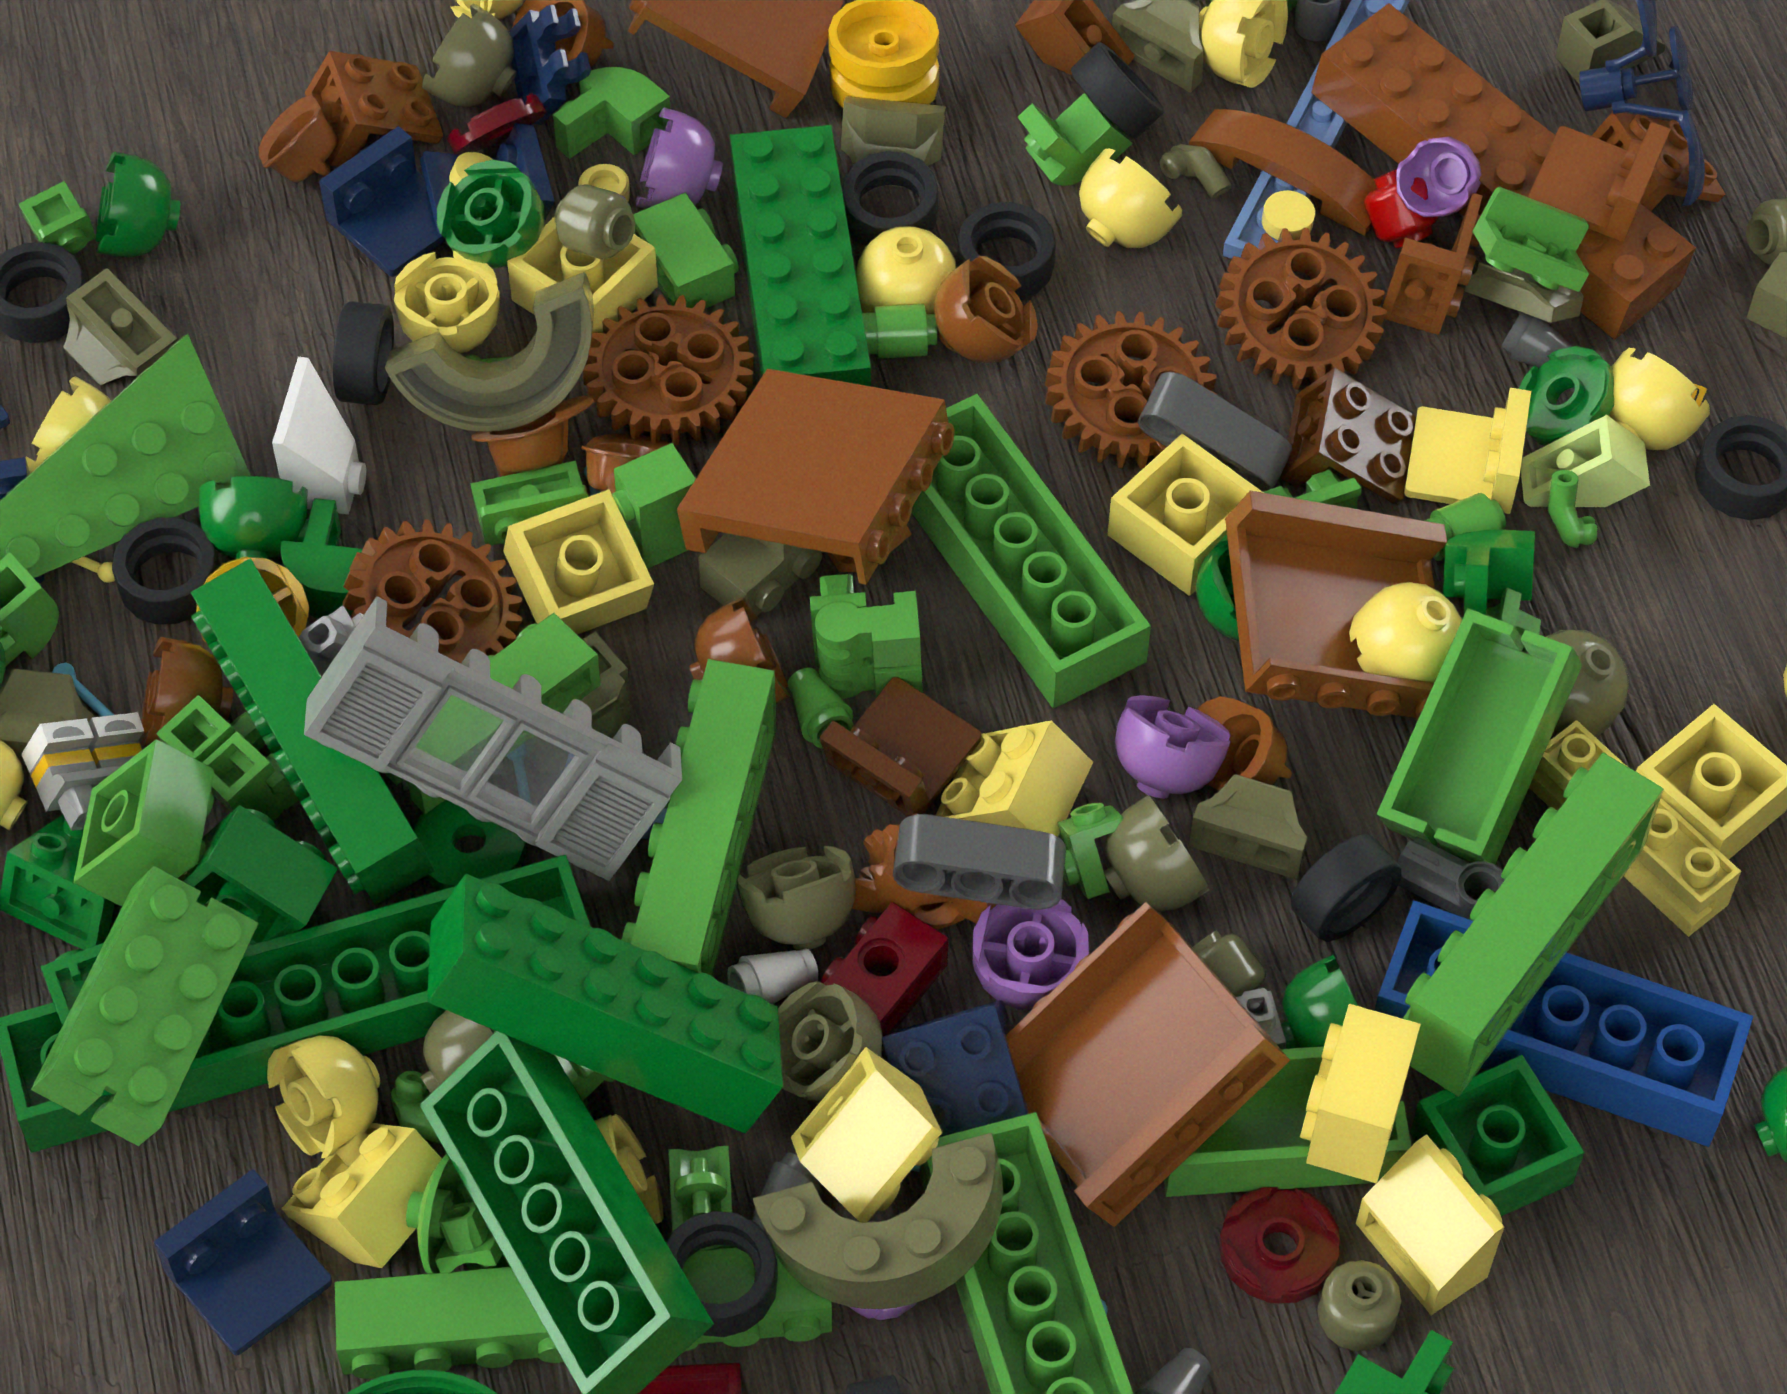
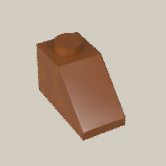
M1034 0L1015 24V27L1043 63L1072 75L1071 68L1098 42L1108 46L1127 65L1135 57L1093 0Z

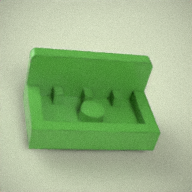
M1502 187L1494 190L1473 229V233L1486 255L1485 259L1489 264L1508 273H1512L1515 268L1531 274V277L1539 284L1554 290H1558L1561 285L1579 292L1589 275L1576 253L1589 229V225L1584 218Z
M576 460L537 470L470 483L485 544L489 543L491 546L505 544L509 525L588 497L586 486L582 485Z

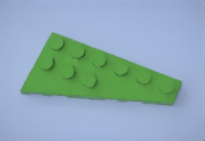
M188 334L181 337L165 354L144 370L127 388L109 404H106L85 425L49 455L42 464L25 479L21 480L0 500V560L11 552L33 578L121 541L124 535L141 523L156 518H174L199 507V487L208 481L216 480L215 490L230 488L231 477L251 476Z

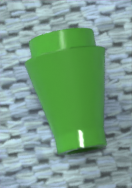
M814 668L800 669L789 678L787 685L793 696L801 732L805 740L823 749L819 737L833 720L847 730H851L853 727V711L851 707L821 679Z

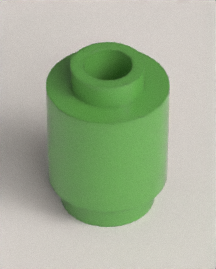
M924 304L874 307V312L862 313L868 353L877 354V359L927 356L928 345H937L935 313L926 314Z
M1483 493L1474 494L1439 508L1431 513L1429 519L1424 520L1445 524L1447 541L1456 535L1466 532L1503 530L1506 527L1505 515L1500 504L1494 499L1490 500ZM1445 546L1433 557L1435 560L1441 561L1445 559Z

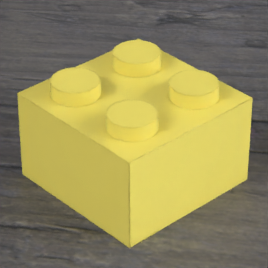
M555 217L543 227L538 241L525 254L507 261L512 301L534 314L533 305L536 291L585 272L593 296L594 321L592 332L603 333L602 321L605 318L618 322V307L622 306L632 312L637 307V299L645 300L658 287L656 251L654 246L633 234L628 246L619 251L615 256L607 259L591 257L563 246L558 238Z
M1181 434L1111 497L1108 536L1190 596L1196 591L1198 571L1204 558L1227 534L1225 518L1250 490L1262 491L1187 436Z
M610 489L508 526L503 552L537 624L555 613L578 635L647 609L654 582Z
M1715 704L1638 766L1636 770L1640 775L1664 788L1661 798L1728 859L1733 857L1787 809V765Z
M1352 1004L1348 1005L1343 1026L1334 1023L1330 1024L1321 1057L1322 1062L1318 1075H1315L1306 1107L1307 1113L1300 1138L1311 1141L1307 1164L1377 1184L1421 1024Z

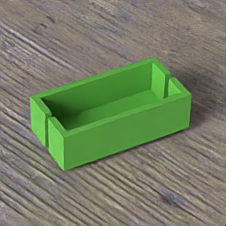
M1467 608L1376 814L1386 827L1411 839H1415L1417 836L1434 846H1437L1439 843L1444 851L1469 862L1485 861L1495 865L1582 668V663L1573 647L1525 630L1521 637L1515 625ZM1524 646L1529 654L1522 652Z
M155 866L132 887L31 1088L32 1091L78 1115H81L99 1099L104 1090L113 1094L95 1111L91 1122L137 1146H140L162 1127L259 924L214 898H210L204 905L196 902L201 891Z
M1324 1047L1281 1049L1291 1061L1164 1180L1166 1197L1248 1192L1264 1187L1293 1189L1372 1183L1306 1163L1311 1141L1300 1138L1307 1113L1306 1107L1315 1075H1318L1322 1062L1321 1057ZM1400 1101L1378 1181L1411 1147L1404 1101Z

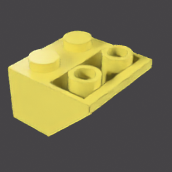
M1052 720L982 733L979 745L971 755L965 758L966 761L957 771L953 781L943 791L941 796L942 803L935 816L1042 831L1058 837L1060 831L1057 822L1067 819L1092 767L1093 761Z
M865 1047L851 1068L830 1089L791 1136V1140L799 1161L858 1221L867 1223L876 1211H884L892 1204L899 1192L900 1183L915 1165L920 1166L932 1156V1149L937 1147L942 1131L921 1086Z
M372 1123L366 1132L357 1133L350 1141L338 1148L336 1154L325 1158L318 1167L303 1174L293 1186L292 1192L294 1195L281 1210L293 1221L353 1263L383 1268L415 1231L416 1228H410L406 1223L407 1206L413 1191L424 1192L432 1172L442 1158L415 1128Z
M1427 1134L1417 1140L1362 1198L1356 1225L1430 1315H1433L1488 1277L1504 1230L1501 1215L1495 1204L1483 1194L1477 1195L1463 1178V1171L1456 1158L1444 1148L1439 1149Z

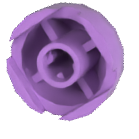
M664 107L659 117L669 120L665 131L657 128L654 129L640 182L646 181L645 187L649 188L647 198L636 197V207L643 209L650 208L685 192L692 203L697 205L706 189L715 192L723 167V162L714 160L715 142L710 131L699 120L685 113Z
M1145 695L1130 697L1118 722L1115 744L1117 756L1122 766L1131 777L1138 781V789L1152 797L1165 799L1169 797L1170 793H1190L1202 789L1218 772L1228 752L1231 742L1229 741L1231 736L1229 731L1217 720L1188 706L1185 715L1167 710L1170 703L1168 699Z
M1063 899L1052 908L1043 910L997 904L992 910H990V905L981 913L973 930V966L983 989L997 1001L1002 1000L1005 1005L1018 1010H1032L1039 999L1052 992L1074 971L1077 963L1089 955L1088 931L1084 923L1081 926L1079 920L1071 913L1072 907Z

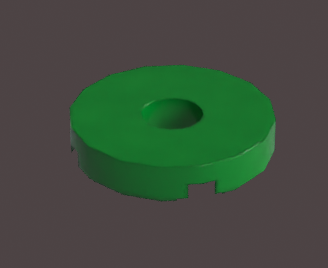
M1579 346L1558 349L1547 355L1550 359L1540 368L1534 365L1525 375L1518 389L1531 391L1526 432L1540 445L1546 446L1605 415H1610L1614 407L1613 368L1593 349ZM1575 387L1574 393L1568 401L1556 405L1559 396L1564 391Z
M444 800L427 814L422 813L414 829L435 870L423 878L439 891L457 886L465 874L482 879L520 868L527 854L526 842L515 832L492 821L484 822L478 820L465 808L448 800ZM469 835L478 836L485 841L484 846L473 853L460 852L455 848V844L461 838Z

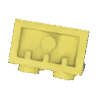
M1510 388L1505 409L1495 407L1493 418L1423 406L1419 407L1416 415L1406 478L1405 496L1452 504L1474 494L1483 493L1490 500H1496L1504 513L1510 514L1520 476L1531 391Z

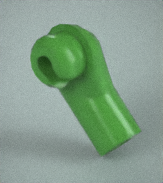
M1558 470L1551 477L1548 513L1563 543L1574 548H1578L1579 544L1592 545L1597 540L1595 519L1591 516L1578 517L1575 508L1578 476L1569 470Z
M416 1071L401 1073L396 1078L395 1088L391 1092V1103L400 1127L415 1128L424 1139L441 1144L420 1107V1104L429 1096L426 1090L427 1087L420 1077L422 1074Z

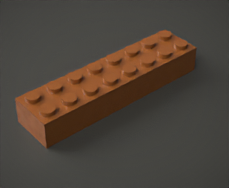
M1390 3L1321 54L1311 91L1314 96L1398 164L1410 155L1419 142L1424 140L1428 141L1432 138L1450 136L1467 144L1479 160L1482 174L1479 179L1480 186L1476 194L1483 196L1478 215L1482 214L1494 190L1498 187L1526 197L1529 196L1555 137L1551 131ZM1641 203L1624 242L1588 229L1576 250L1589 273L1580 290L1584 296L1580 312L1614 340L1617 339L1681 285L1696 247ZM1468 205L1460 211H1458V213L1461 214L1463 217L1465 215Z

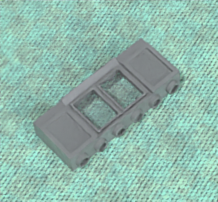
M377 596L308 696L304 735L326 747L364 763L378 772L392 773L416 785L420 791L434 798L442 797L465 808L478 820L484 822L492 821L515 832L528 844L537 846L556 856L566 854L568 862L610 881L669 802L670 795L682 781L680 747L670 742L658 760L642 754L641 734L631 725L623 724L612 739L592 729L591 709L580 700H572L563 714L541 704V685L530 675L523 674L512 689L491 679L490 659L480 650L471 649L462 663L454 661L438 653L439 635L433 627L420 623L410 638L386 627L387 601Z

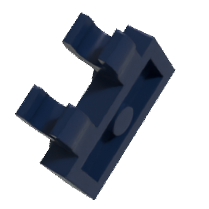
M548 5L540 12L529 10L509 31L513 38L515 49L511 67L517 71L514 81L518 99L522 98L525 104L526 96L531 93L536 94L546 110L545 115L533 124L542 125L566 101L565 85L579 82L587 78L591 73L587 53L581 52L575 59L567 61L564 49L555 51L556 41L572 37L579 32L581 25L577 9L571 8L567 14L561 17H557L555 5Z

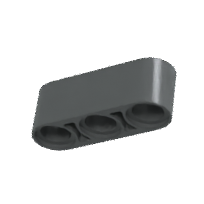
M1165 372L1160 375L1138 419V424L1142 431L1166 447L1181 434H1184L1262 492L1275 488L1293 451L1289 441L1281 434L1192 379L1175 372Z
M916 814L902 820L899 826L893 877L898 885L914 892L1043 910L1057 905L1062 898L1066 845L1062 839L1054 834L1042 831L928 814Z

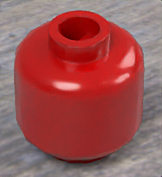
M1397 169L1374 179L1377 188L1369 192L1365 197L1364 206L1377 238L1382 242H1393L1395 248H1400L1403 246L1405 238L1419 241L1433 234L1431 226L1436 223L1439 217H1423L1407 209L1397 193ZM1420 177L1414 178L1411 190L1424 200H1427L1428 189L1425 180Z

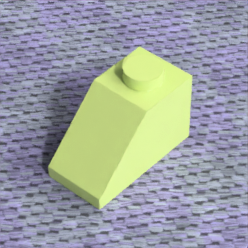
M1608 415L1522 458L1521 462L1524 503L1530 507H1548L1551 477L1558 470H1569L1578 476L1575 507H1608L1650 486L1645 442Z

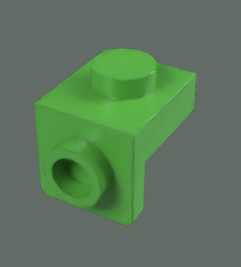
M65 181L19 203L21 213L38 242L59 245L70 253L75 254L82 250L89 241L96 238L87 212L79 206Z
M1091 803L1074 809L1070 813L1071 818L1057 822L1062 841L1066 845L1064 880L1068 886L1075 884L1087 899L1109 892L1094 839L1115 832L1123 820V816L1113 806L1104 807L1103 803Z

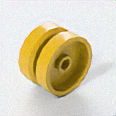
M856 0L846 4L833 16L828 29L829 53L831 57L829 64L830 86L833 98L842 108L846 96L928 105L935 99L939 88V63L937 59L939 53V29L936 18L924 5L913 0Z

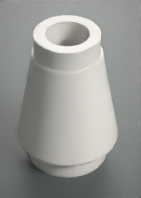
M805 948L799 951L792 950L741 956L738 964L728 968L727 977L730 987L749 995H758L773 1005L804 985L816 982L818 980V968L813 954L809 949Z

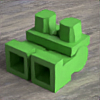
M840 574L820 577L821 596L810 597L815 666L820 667L819 675L821 679L842 699L854 697L862 691L875 690L877 697L893 677H899L923 693L916 591L894 593V604L867 607L865 592L854 593L853 575Z
M197 695L156 733L163 743L214 768L211 793L230 812L240 805L245 809L260 811L274 821L284 809L287 810L299 800L272 753L265 758L259 752L266 743L247 711L229 724L206 701Z

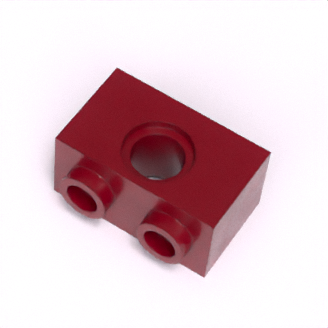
M891 902L879 918L871 916L863 924L855 940L856 946L845 959L837 957L829 965L822 977L821 983L825 985L837 984L861 997L877 1015L884 1037L896 1030L947 967L949 938ZM876 968H886L893 973L887 976H875L870 971Z

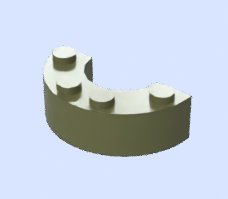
M583 272L536 291L533 310L538 327L537 332L527 347L510 359L491 363L467 359L450 348L440 332L391 350L385 369L397 389L410 403L431 418L460 429L482 432L502 431L528 424L556 407L572 390L585 367L590 350L594 321L593 296L587 275Z
M991 1132L933 1148V1172L925 1193L908 1211L887 1221L861 1223L839 1216L821 1201L813 1182L755 1197L753 1202L764 1231L772 1242L775 1255L792 1277L805 1288L818 1296L841 1305L861 1309H889L926 1300L954 1284L970 1270L987 1248L998 1224L1002 1208L1003 1181Z

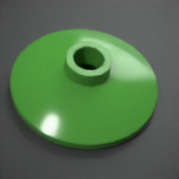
M447 1154L432 1172L424 1192L413 1191L407 1206L406 1223L410 1228H417L419 1253L427 1274L440 1273L435 1258L445 1241V1237L438 1221L444 1210L462 1203L456 1190L461 1182V1178Z

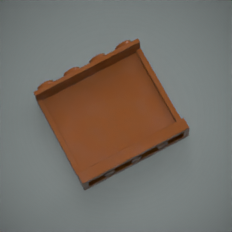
M632 0L629 9L635 12V16L628 32L635 35L643 22L647 20L776 91L769 109L787 118L806 95L828 41V29L832 18L841 9L844 0Z
M767 369L677 507L686 550L706 553L718 533L723 532L853 557L858 582L867 585L878 564H883L886 561L891 542L900 527H905L909 522L912 507L921 491H926L929 488L933 471L943 455L946 456L952 448L954 427L952 423H948L945 399Z
M1250 490L1225 518L1245 692L1268 695L1269 698L1279 701L1295 699L1315 702L1324 708L1347 707L1367 710L1370 714L1376 716L1393 714L1417 718L1418 720L1434 683L1365 673L1357 661V658L1362 653L1357 646L1356 638L1352 642L1350 641L1349 631L1354 615L1376 593L1385 587L1412 582L1426 584L1435 589L1431 559L1446 545L1445 524Z
M1147 902L1134 913L1125 917L1118 925L1117 930L1096 950L1082 958L1077 963L1074 971L1052 992L1039 999L1031 1012L1006 1034L1029 1114L1037 1113L1049 1151L1078 1186L1074 1192L1084 1205L1113 1227L1124 1219L1291 1061L1174 926Z

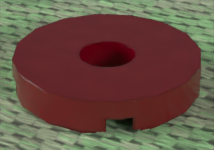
M533 93L526 96L525 104L522 98L517 100L514 98L474 116L467 123L470 131L461 135L459 128L452 130L447 140L454 154L476 152L508 138L515 123L532 125L546 113L539 96Z
M1264 1187L1244 1194L1228 1210L1219 1237L1221 1262L1231 1281L1249 1296L1271 1304L1297 1303L1316 1295L1323 1288L1326 1278L1335 1269L1340 1255L1339 1227L1329 1209L1312 1194L1299 1189H1295V1192L1290 1190H1279L1278 1187ZM1282 1232L1294 1240L1296 1249L1287 1255H1277L1266 1248L1263 1239L1271 1233Z

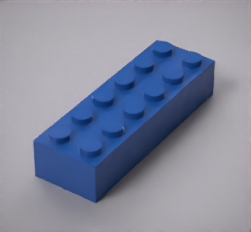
M1413 900L1380 988L1374 1011L1403 1019L1410 1008L1405 1003V999L1417 978L1423 972L1430 976L1434 974L1441 964L1437 959L1447 939L1455 930L1464 934L1473 921ZM1566 952L1481 1068L1489 1070L1523 1055L1546 1091L1709 1147L1722 1118L1753 1016Z

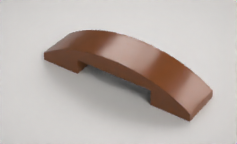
M1214 109L1189 141V145L1207 148L1214 155L1218 163L1230 169H1233L1237 162L1242 160L1322 200L1320 214L1364 236L1372 227L1364 206V200L1369 192L1377 188L1374 179L1334 148L1297 128L1254 113Z

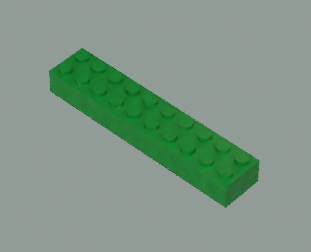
M566 854L480 879L487 883H496L504 887L508 892L541 906H550L562 915L590 926ZM456 886L249 945L169 1112L267 1084L268 1060L273 1051L303 1039L319 1035L337 1037L355 1047L362 1055L425 1037L433 1022L446 1011L427 1003L431 921ZM54 1002L0 1017V1051L17 1120L31 1153L108 1131L91 1122L95 1111L113 1094L104 1090L99 1099L81 1115H78L31 1090L62 1028Z

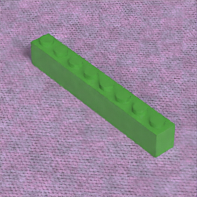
M738 1248L697 1251L687 1259L683 1267V1272L699 1299L705 1303L716 1304L738 1300L749 1292L754 1284L756 1272L751 1257ZM777 1258L778 1281L776 1297L765 1317L742 1333L727 1337L702 1335L685 1351L692 1350L698 1344L723 1342L732 1347H744L755 1344L760 1338L783 1336L790 1341H809L817 1338L821 1333L832 1332V1303L805 1288L792 1277ZM511 1267L335 1282L336 1352L343 1375L353 1374L362 1379H376L387 1375L390 1371L404 1369L447 1371L452 1365L477 1363L484 1368H501L510 1365L513 1360L539 1358L541 1361L548 1363L564 1362Z

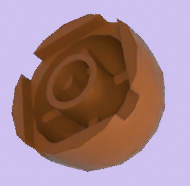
M978 256L973 261H970L969 258L953 270L940 284L934 302L936 325L943 344L951 351L973 362L995 363L1013 356L1033 341L1038 328L1036 312L1031 300L1023 305L1015 293V290L1022 286L1016 277L1000 263L986 256Z
M741 597L710 614L699 627L694 643L698 661L689 665L691 674L694 679L702 680L708 659L774 670L777 704L790 698V693L785 689L788 687L787 679L767 634H762L758 627L753 629L751 625L752 621L758 619L755 611L747 599Z
M160 637L153 653V657L162 658L160 670L149 672L146 683L141 723L144 733L147 734L141 741L142 747H147L156 739L161 741L156 733L197 695L206 701L226 721L229 718L232 706L233 688L223 686L222 668L214 655L199 645L183 640Z

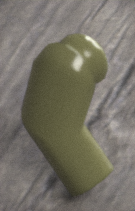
M1179 144L1173 146L1170 152L1161 156L1160 167L1166 177L1176 179L1182 174L1183 176L1197 177L1211 199L1223 195L1232 187L1231 182L1214 155L1205 147Z

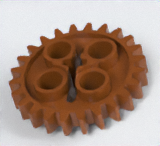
M1283 228L1278 243L1267 233H1264L1258 248L1248 242L1243 248L1241 258L1232 257L1227 269L1229 273H1224L1219 288L1222 291L1219 292L1215 307L1223 311L1220 313L1217 325L1222 328H1231L1226 335L1225 345L1241 344L1242 347L1236 360L1242 362L1251 357L1256 360L1253 369L1255 376L1262 373L1266 368L1272 370V384L1274 385L1281 381L1283 375L1291 377L1293 389L1298 390L1303 377H1309L1312 384L1334 368L1343 373L1346 370L1355 375L1360 368L1362 360L1369 361L1375 349L1374 344H1378L1384 329L1379 325H1382L1387 310L1378 306H1380L1385 292L1380 289H1370L1378 276L1377 273L1360 272L1365 260L1363 255L1351 260L1345 256L1349 243L1344 242L1336 249L1329 247V233L1325 232L1318 243L1311 241L1308 228L1303 229L1299 240H1293L1288 229ZM1293 272H1303L1311 280L1300 279ZM1327 283L1334 284L1333 286L1327 288L1325 291H1321L1319 294H1317L1319 289H1321ZM1315 297L1311 308H1309L1307 304ZM1255 300L1267 301L1274 309L1262 308ZM1292 308L1295 313L1287 320ZM1328 308L1340 309L1347 317L1335 316ZM1285 322L1283 328L1275 334L1268 333V331L1275 329ZM1290 337L1303 338L1310 346L1297 345Z
M662 294L658 295L655 307H649L643 299L639 298L637 299L636 312L631 313L628 309L620 306L618 307V322L605 318L602 321L603 333L592 332L589 355L583 369V383L587 386V396H592L594 402H597V415L599 418L611 415L613 430L616 431L629 424L631 439H636L643 431H647L651 434L652 443H658L662 434H670L673 444L679 445L681 433L688 432L695 441H700L701 427L706 426L711 431L718 433L720 432V417L734 421L736 418V406H743L747 401V390L753 389L754 355L749 352L748 336H739V323L733 321L724 324L723 309H718L708 315L706 314V301L704 300L699 301L693 308L686 307L685 295L679 296L674 306L667 305L666 299Z
M1117 311L1114 324L1110 325L1100 314L1096 315L1093 331L1082 323L1077 324L1075 337L1067 335L1062 337L1060 351H1053L1050 368L1047 369L1045 386L1048 388L1045 404L1053 406L1052 423L1065 422L1062 433L1064 440L1077 435L1081 437L1078 452L1083 453L1092 446L1097 448V462L1102 463L1109 454L1116 455L1118 468L1123 469L1127 458L1135 457L1140 469H1143L1146 466L1148 456L1153 455L1156 457L1166 448V446L1144 433L1138 424V419L1160 375L1165 372L1179 373L1211 392L1214 390L1217 377L1215 374L1207 373L1211 359L1209 356L1196 357L1199 342L1194 340L1182 344L1180 340L1183 328L1178 327L1168 334L1163 331L1164 318L1159 317L1152 326L1145 325L1143 312H1138L1134 323H1127L1123 313ZM1134 356L1140 358L1141 360H1133L1128 357ZM1086 382H1095L1101 386L1089 385ZM1126 418L1132 420L1135 423H1126L1121 421L1120 419Z
M428 519L424 520L419 532H415L408 521L402 522L397 534L388 527L383 528L378 540L369 538L362 552H357L343 585L348 590L343 606L349 610H354L351 619L359 613L364 615L378 596L387 601L386 627L410 638L420 623L427 624L433 627L438 635L443 638L439 639L438 653L459 663H462L471 649L480 650L487 656H495L515 641L517 637L515 632L522 622V617L516 614L522 603V598L511 595L517 580L513 577L500 576L507 562L504 559L493 562L487 559L492 547L489 543L482 545L478 549L472 547L473 533L470 531L465 533L460 540L454 538L451 523H447L444 526L441 534L434 533L433 526ZM424 566L432 569L433 571H429L428 569L424 568ZM455 575L462 576L461 579L450 587L444 599L439 598L431 605L415 627L409 631L403 629L416 618L422 606L427 607L435 600L449 580ZM390 598L396 599L401 604L395 603L394 601L390 600ZM465 601L472 603L476 607L467 604Z

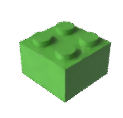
M156 739L92 788L73 883L123 907L132 887L153 866L175 878H179L185 872H190L198 864V861L205 852L206 845L202 838L205 821L214 802V797L210 793L214 768Z

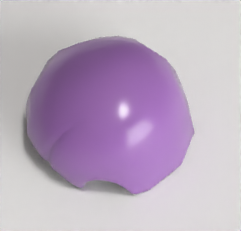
M1450 136L1432 138L1428 141L1424 140L1419 142L1410 155L1398 164L1396 170L1397 193L1407 209L1423 217H1445L1457 213L1469 204L1472 193L1476 194L1480 186L1479 179L1482 175L1480 162L1467 144ZM1419 177L1425 180L1428 189L1427 200H1424L1411 190L1414 178Z

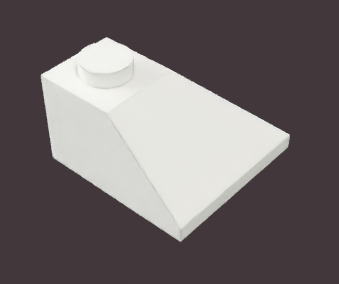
M298 357L272 442L280 479L293 482V493H298L302 486L308 489L307 509L311 510L314 498L335 500L338 513L349 515L354 494L361 495L363 493L366 481V464L359 462L355 439L310 359Z

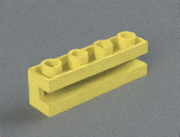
M1576 720L1549 741L1529 788L1549 807L1559 810L1567 800V798L1563 797L1564 791L1580 767L1590 770L1602 753L1607 754L1622 764L1624 763ZM1661 798L1644 849L1630 866L1624 877L1689 937L1729 905L1741 870Z

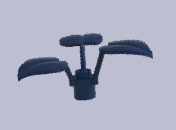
M1636 0L1643 30L1642 45L1618 59L1607 60L1606 67L1580 71L1579 81L1583 106L1586 112L1612 107L1613 114L1627 112L1676 120L1680 124L1686 138L1689 152L1688 188L1681 206L1691 205L1703 191L1705 164L1698 132L1690 112L1693 107V87L1690 74L1687 72L1688 53L1679 27H1671L1669 36L1672 60L1669 67L1672 70L1635 76L1633 68L1623 69L1625 65L1645 55L1652 57L1656 56L1657 53L1656 0ZM1676 78L1679 105L1683 111L1628 103V99L1637 98L1636 86Z

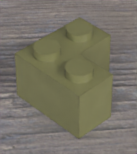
M725 533L710 546L706 553H702L698 557L700 588L723 606L744 597L758 616L762 611H771L780 602L784 592L799 578L806 579L815 572L821 563L822 551Z

